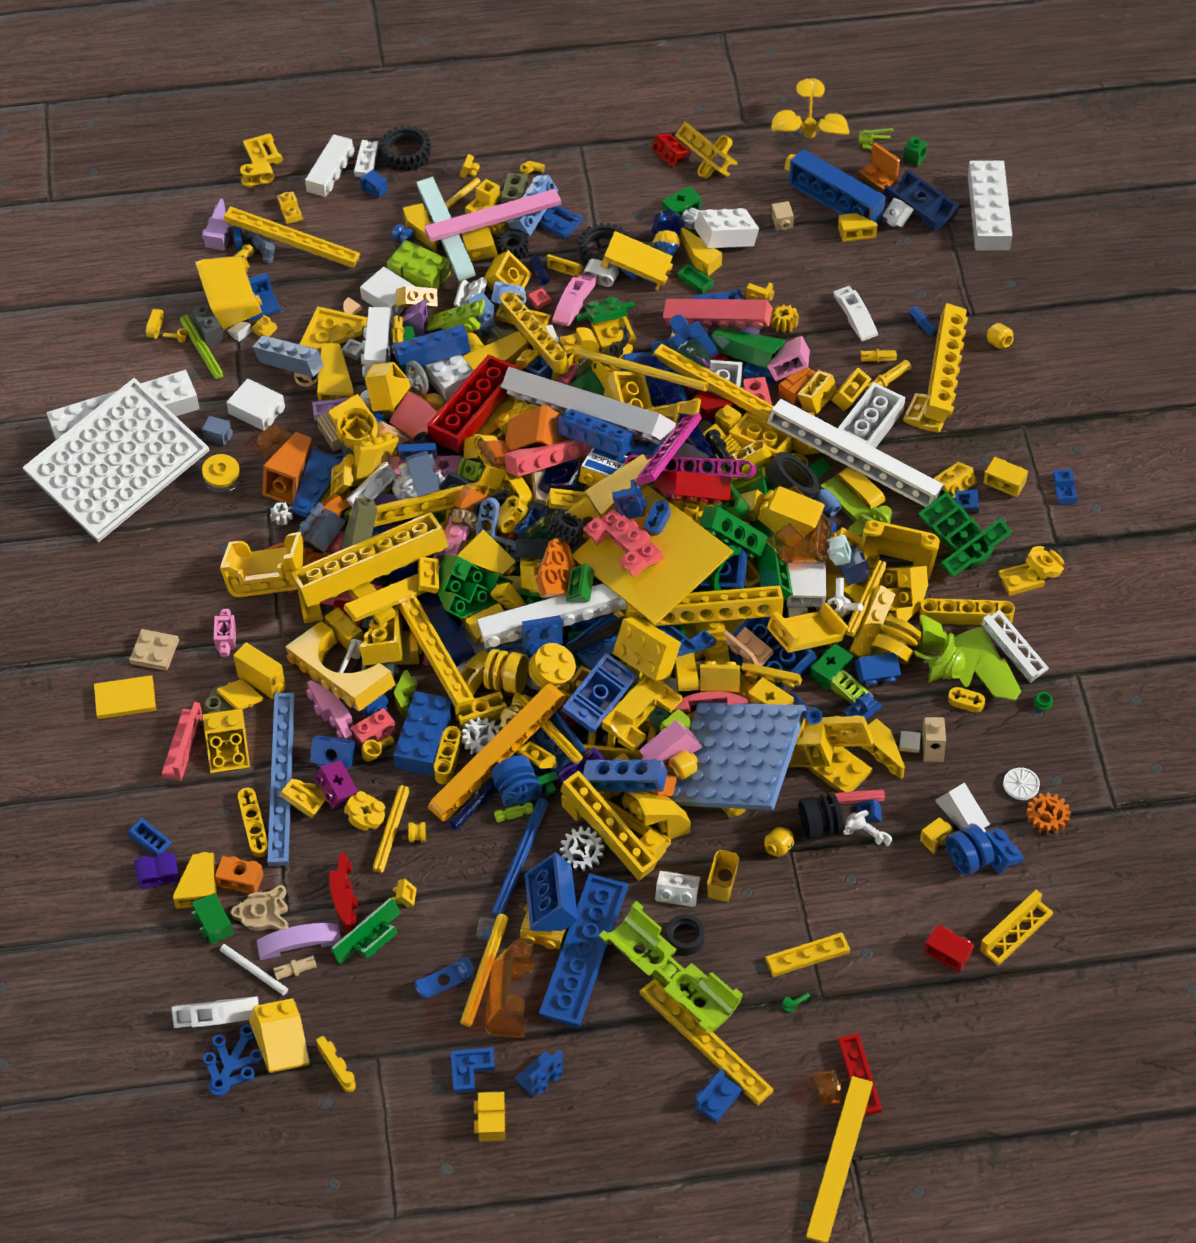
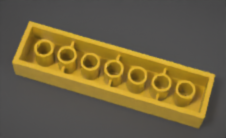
M430 512L296 569L291 574L300 595L307 607L318 605L321 601L328 598H334L342 592L352 590L363 583H369L379 576L388 575L393 570L404 568L408 564L419 560L420 556L426 557L433 553L441 552L449 547L443 528Z

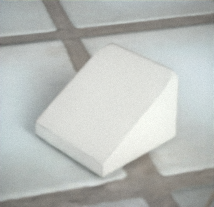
M239 322L227 330V333L238 342L252 332L251 324L247 322Z

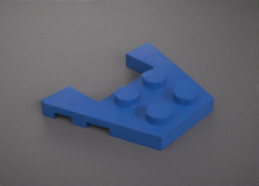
M672 625L655 626L681 642L677 657L713 647L717 643V639L706 630L689 639Z

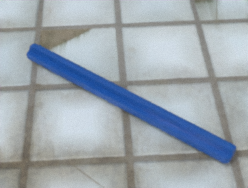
M540 797L536 802L492 909L494 917L504 914L548 806L547 799Z

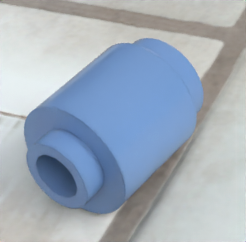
M821 489L815 495V500L825 505L823 511L827 515L834 516L840 511L842 507L840 501L828 489Z

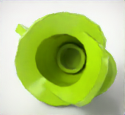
M950 633L937 655H925L916 650L913 651V654L916 657L923 658L924 663H928L930 667L929 683L941 678L944 680L959 678L962 684L968 687L981 651L973 648L956 647L954 634Z

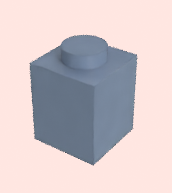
M209 416L202 428L204 441L224 446L227 440H230L232 437L230 421Z

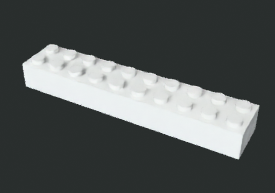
M508 367L501 388L507 390L506 394L515 397L517 400L529 401L538 407L546 404L553 410L560 411L559 413L561 414L574 409L634 432L635 437L642 440L648 439L650 442L661 445V442L664 443L676 426L675 422L659 413Z

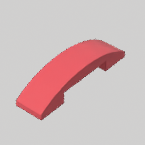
M700 692L682 698L681 703L671 714L677 709H680L684 714L691 713V706H697L698 702L728 703V705L734 703L749 704L746 698L729 692Z

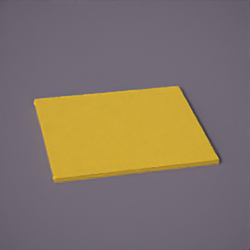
M647 486L642 490V497H645L647 502V508H644L645 516L633 518V520L637 523L640 530L644 529L646 531L644 523L653 505L658 501L668 503L671 514L663 531L656 536L650 535L651 538L649 539L662 551L664 556L662 560L648 566L633 578L626 568L623 569L618 561L626 553L612 542L609 536L599 545H596L593 538H590L572 556L578 564L583 565L586 563L590 566L598 580L656 625L733 553V550Z

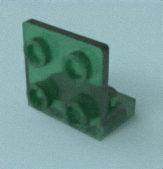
M555 509L548 516H543L518 536L517 539H556L555 534L552 535L551 531L548 530V525L555 512L557 513L560 510Z

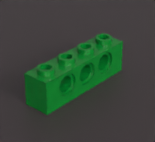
M704 506L699 523L700 526L725 545H734L744 550L747 559L753 560L763 556L768 539L767 535L719 506Z

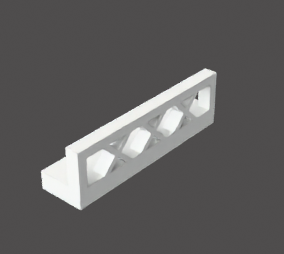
M1000 610L992 616L988 614L983 618L981 623L983 628L1030 683L1048 671V666ZM997 617H999L1004 623L1003 628H1001L995 621ZM1006 633H1011L1016 637L1015 643ZM1019 648H1025L1028 651V658L1024 656ZM1030 662L1038 663L1042 669L1037 671Z

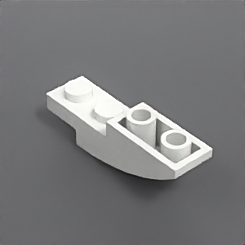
M850 286L834 291V298L847 315L849 324L860 340L865 341L878 336L872 318L856 290H852Z
M258 996L173 1006L174 1028L200 1027L249 1020L253 1007L259 1005Z

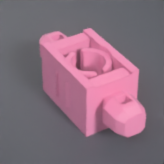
M222 609L220 616H215L214 643L216 650L219 651V655L227 657L230 654V650H235L236 623L234 615H231V611L229 609Z

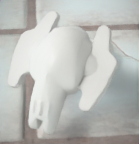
M863 810L859 813H852L847 817L845 830L843 831L844 834L849 835L853 834L856 830L864 829V831L873 835L878 845L883 841L886 846H889L892 842L889 834L880 832L866 823L865 816L869 814L868 811Z

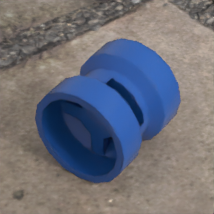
M397 224L392 231L391 238L396 242L400 241L402 244L405 240L413 242L415 231L405 229L403 225Z

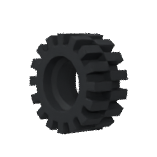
M507 229L505 233L501 232L497 239L499 255L509 250L516 258L523 259V256H526L529 251L528 236L525 235V232L522 231L520 233L519 229L517 231L511 229L510 232ZM511 243L518 244L517 246H508Z
M557 511L548 525V530L551 531L552 535L555 534L556 538H560L561 541L565 540L566 543L571 542L575 544L580 541L584 533L583 528L585 524L581 522V519H577V516H571V513L567 512L566 514L565 511Z

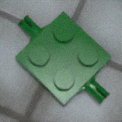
M608 297L599 302L592 301L587 305H583L585 313L576 315L577 322L590 320L593 324L625 317L628 316V309L635 308L634 301L621 303L617 297Z

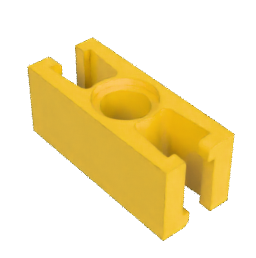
M501 691L476 698L473 704L457 708L454 706L455 717L459 721V727L462 731L465 724H469L471 719L476 722L477 717L481 721L488 718V722L500 720V715L507 708V705L503 702V696Z

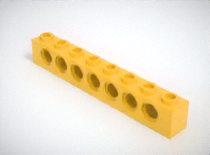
M946 303L940 316L924 417L944 423L948 416L951 417L954 406L951 405L955 400L956 393L953 392L958 384V380L955 379L960 371L958 365L962 358L960 354L964 346L962 340L966 333L964 328L968 321V317H966L967 309Z
M780 586L689 593L656 625L627 602L626 618L639 616L653 626L771 617L772 613L779 612L782 615L784 598Z

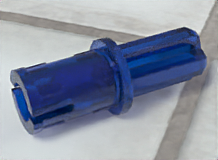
M534 254L530 258L533 273L537 276L540 285H547L550 279L546 273V266L542 264L539 255Z

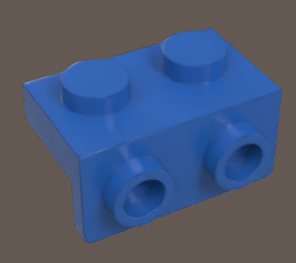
M1001 829L984 832L994 850V862L990 865L998 874H1003L1008 866L1021 864L1025 859L1019 849L1014 846L1006 833Z

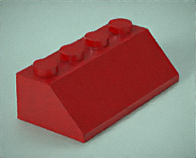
M662 471L654 481L660 492L670 495V499H681V496H684L683 500L695 501V498H697V502H709L710 499L711 503L722 504V500H730V477L681 471Z

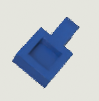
M749 362L743 369V376L765 377L766 382L769 384H773L775 381L769 369Z

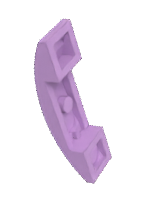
M314 923L273 932L258 939L257 945L260 960L281 956L280 952L317 944H321V947L332 946L341 940L338 924Z

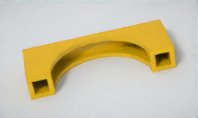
M322 621L285 646L288 653L287 659L291 664L299 666L303 673L307 672L314 681H319L326 690H331L338 699H343L349 707H354L358 711H361L395 686L391 671L380 663L355 673H337L323 666L324 658L327 652L337 643L333 629Z

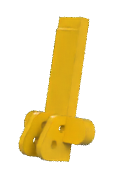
M686 122L682 124L675 135L704 159L698 168V175L705 179L709 178L715 169L729 177L730 173L727 171V167L731 164H738L736 160L726 154L732 145V139L726 135H722L714 145ZM717 153L726 159L722 167L712 161Z

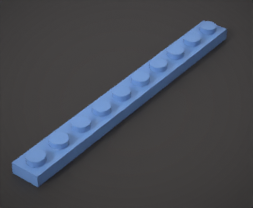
M275 693L268 866L289 865L291 804L279 795L292 779L294 693Z

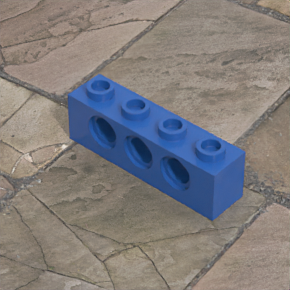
M657 759L586 760L583 776L597 792H663L668 771L663 761Z

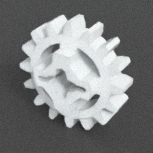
M477 717L476 722L471 719L469 724H465L462 730L461 743L465 744V749H471L470 754L475 752L478 754L500 732L501 727L499 725L495 726L494 720L491 723L488 722V718L481 721Z
M581 826L578 832L573 828V834L569 835L566 833L567 840H561L562 845L565 846L560 848V852L564 853L561 857L564 860H568L567 862L570 865L573 864L575 871L581 867L584 872L586 866H589L592 870L593 863L600 864L597 858H603L604 856L600 852L605 850L604 845H601L603 840L601 837L597 838L598 833L596 831L591 834L589 827L586 831H583ZM579 843L585 848L586 855L581 852ZM595 850L593 856L590 858L592 851Z

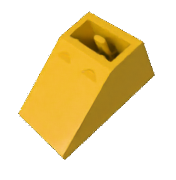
M237 709L203 714L210 773L250 768L243 710Z

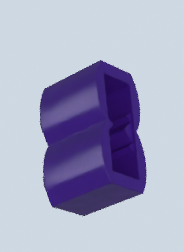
M162 852L155 857L142 856L134 861L139 889H148L180 881L175 853Z

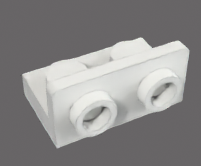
M481 277L471 283L467 280L460 281L454 306L467 304V299L481 292L484 294L487 280Z
M660 871L656 884L655 901L695 907L700 877Z

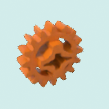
M1048 792L1047 796L1044 797L1040 793L1039 798L1033 797L1032 802L1028 803L1026 816H1028L1027 822H1033L1032 828L1038 827L1039 833L1046 830L1047 835H1049L1050 831L1053 830L1057 834L1058 829L1063 831L1065 825L1069 824L1071 811H1068L1069 804L1064 805L1065 799L1058 800L1057 794L1051 797Z

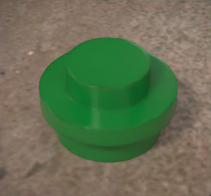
M1040 692L1034 697L1033 703L1038 710L1047 711L1053 706V698L1047 692Z

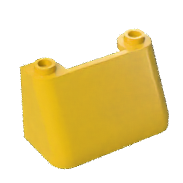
M232 256L202 259L196 262L209 306L223 329L262 313L260 308L262 301L259 295L255 296L246 273L248 272L247 268L250 267L246 258Z
M875 520L866 522L858 551H863L866 560L868 558L876 560L877 554L912 561L914 562L913 566H927V577L930 579L940 543L938 536Z
M301 532L288 534L284 540L285 547L251 552L248 544L243 541L229 542L220 566L229 593L234 597L241 598L296 590L297 587L291 572L303 567L304 542Z

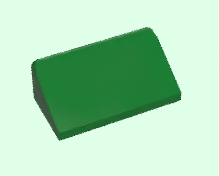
M586 563L570 570L567 602H590L594 570Z

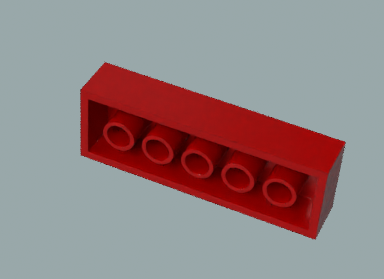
M488 354L427 424L430 439L460 453L464 448L465 438L476 434L509 396L506 394L507 390L501 388L508 367L518 370L519 368Z

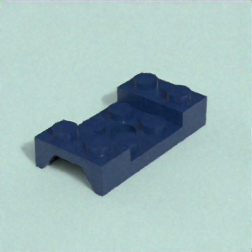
M909 169L905 171L902 179L893 187L888 185L884 187V196L891 202L894 198L902 200L914 209L913 212L922 218L921 223L933 232L958 213L959 205Z

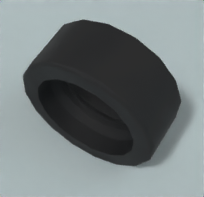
M682 914L675 916L667 924L666 941L677 949L675 951L676 954L683 956L692 955L698 952L704 945L705 929L703 923L697 917ZM685 926L695 929L698 935L695 941L686 944L676 941L673 937V932L677 928Z

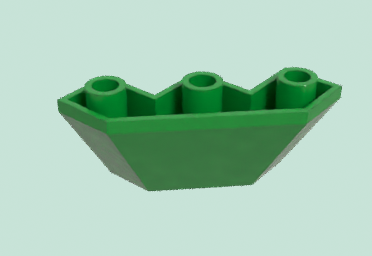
M445 554L439 568V590L437 594L445 611L462 619L498 603L490 593L496 585L508 582L512 585L513 581L501 574L486 572L459 556Z

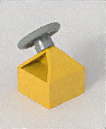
M411 360L406 364V375L394 362L372 365L365 376V381L373 412L394 409L410 388L419 395L427 393L428 379L424 369L418 362ZM411 366L415 367V372L411 373Z

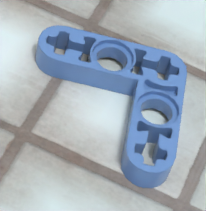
M495 498L485 499L480 505L476 536L484 530L497 543H503L506 546V552L515 561L524 560L516 559V541L495 536L500 508L499 503ZM489 503H490V506L493 507V509L490 510V512H489V507H487V504H489ZM484 520H488L491 523L490 530L485 529L483 526Z

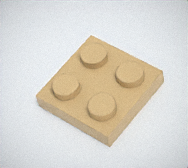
M141 629L129 659L130 664L167 671L178 645L179 637Z

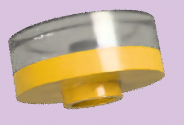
M217 454L209 457L203 464V482L211 491L224 493L231 491L238 485L240 480L239 465L233 457Z

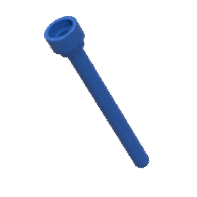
M789 693V695L794 697L793 703L795 705L805 706L807 709L805 718L809 723L818 724L821 722L822 712L818 708L809 707L795 693Z

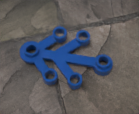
M250 1024L241 1027L239 1032L240 1039L230 1057L226 1049L225 1037L223 1035H216L213 1038V1045L218 1050L224 1066L221 1074H219L215 1065V1054L208 1052L203 1056L204 1065L208 1067L212 1078L208 1084L212 1095L222 1097L227 1094L231 1086L244 1081L250 1082L254 1079L253 1069L246 1066L263 1062L264 1059L260 1049H255L251 1052L250 1056L239 1059L247 1043H252L256 1040ZM247 1030H251L249 1034L244 1033ZM218 1040L223 1041L221 1044H216ZM257 1054L261 1055V1057L258 1059L254 1058V1056ZM208 1058H213L211 1062L206 1061ZM243 1068L241 1074L230 1077L232 1071ZM250 1072V1076H244L245 1073ZM222 1083L221 1087L215 1086L216 1084Z

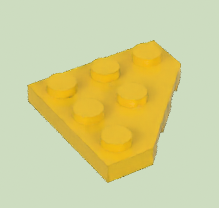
M317 307L300 345L315 348L318 352H321L322 343H344L350 338L354 339L363 334L368 318Z

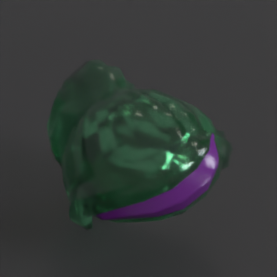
M687 340L676 351L706 369L711 367L710 355L698 340Z

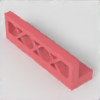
M194 702L192 710H182L161 773L162 778L182 781L203 717L200 703Z

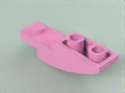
M580 274L578 278H572L558 303L552 323L562 326H569L576 315L583 308L584 299L597 284V277Z
M308 681L309 690H306L309 700L315 703L314 709L317 716L321 715L324 722L329 720L332 728L336 727V735L339 739L353 740L350 731L353 726L352 716L344 704L332 692L326 690L320 684Z

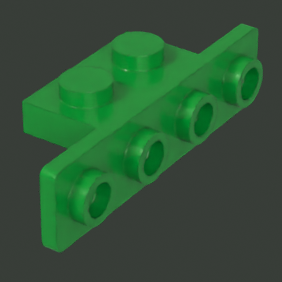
M389 898L331 948L339 964H342L355 952L368 959L398 933L395 926L389 924L401 913L393 898Z

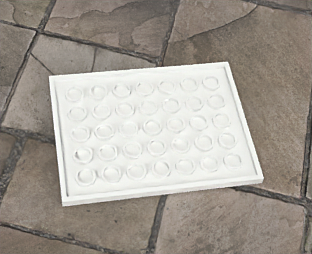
M133 378L27 463L23 470L99 543L209 452V447L142 384Z

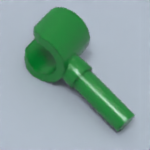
M809 993L796 998L794 1001L786 997L783 1000L784 1005H782V1008L792 1013L798 1004L810 998Z

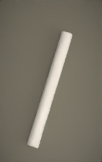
M226 944L221 946L220 951L280 994L285 995L288 988Z

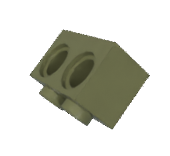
M508 173L506 179H503V192L500 191L499 202L504 204L521 199L528 189V175Z

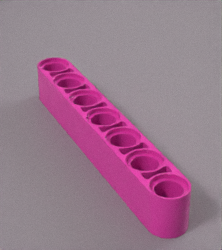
M640 455L628 456L625 459V465ZM644 455L647 460L653 457L652 455ZM672 457L669 463L674 461L676 464L672 471L747 479L752 478L756 474L755 464L747 460ZM689 462L694 463V469L692 471L687 470V464ZM711 462L713 468L710 472H706L705 466ZM729 463L731 471L725 473L724 466ZM668 464L663 469V471H670L668 468ZM748 464L750 471L747 474H743L742 468Z

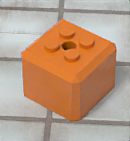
M544 404L509 419L504 450L506 453L519 449L548 446L570 439L558 434L559 417L562 415ZM576 459L548 467L547 471L556 473L574 466Z

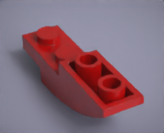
M339 853L338 871H330V889L336 915L348 934L353 930V927L357 926V915L354 914V909H358V896H354V891L351 889V879H348V873H352V861H348L347 853Z

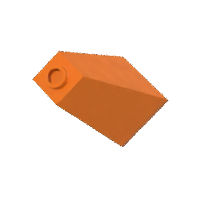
M295 432L266 462L263 468V496L282 503L286 502L290 506L293 505L308 463L307 460H309L311 454V437Z

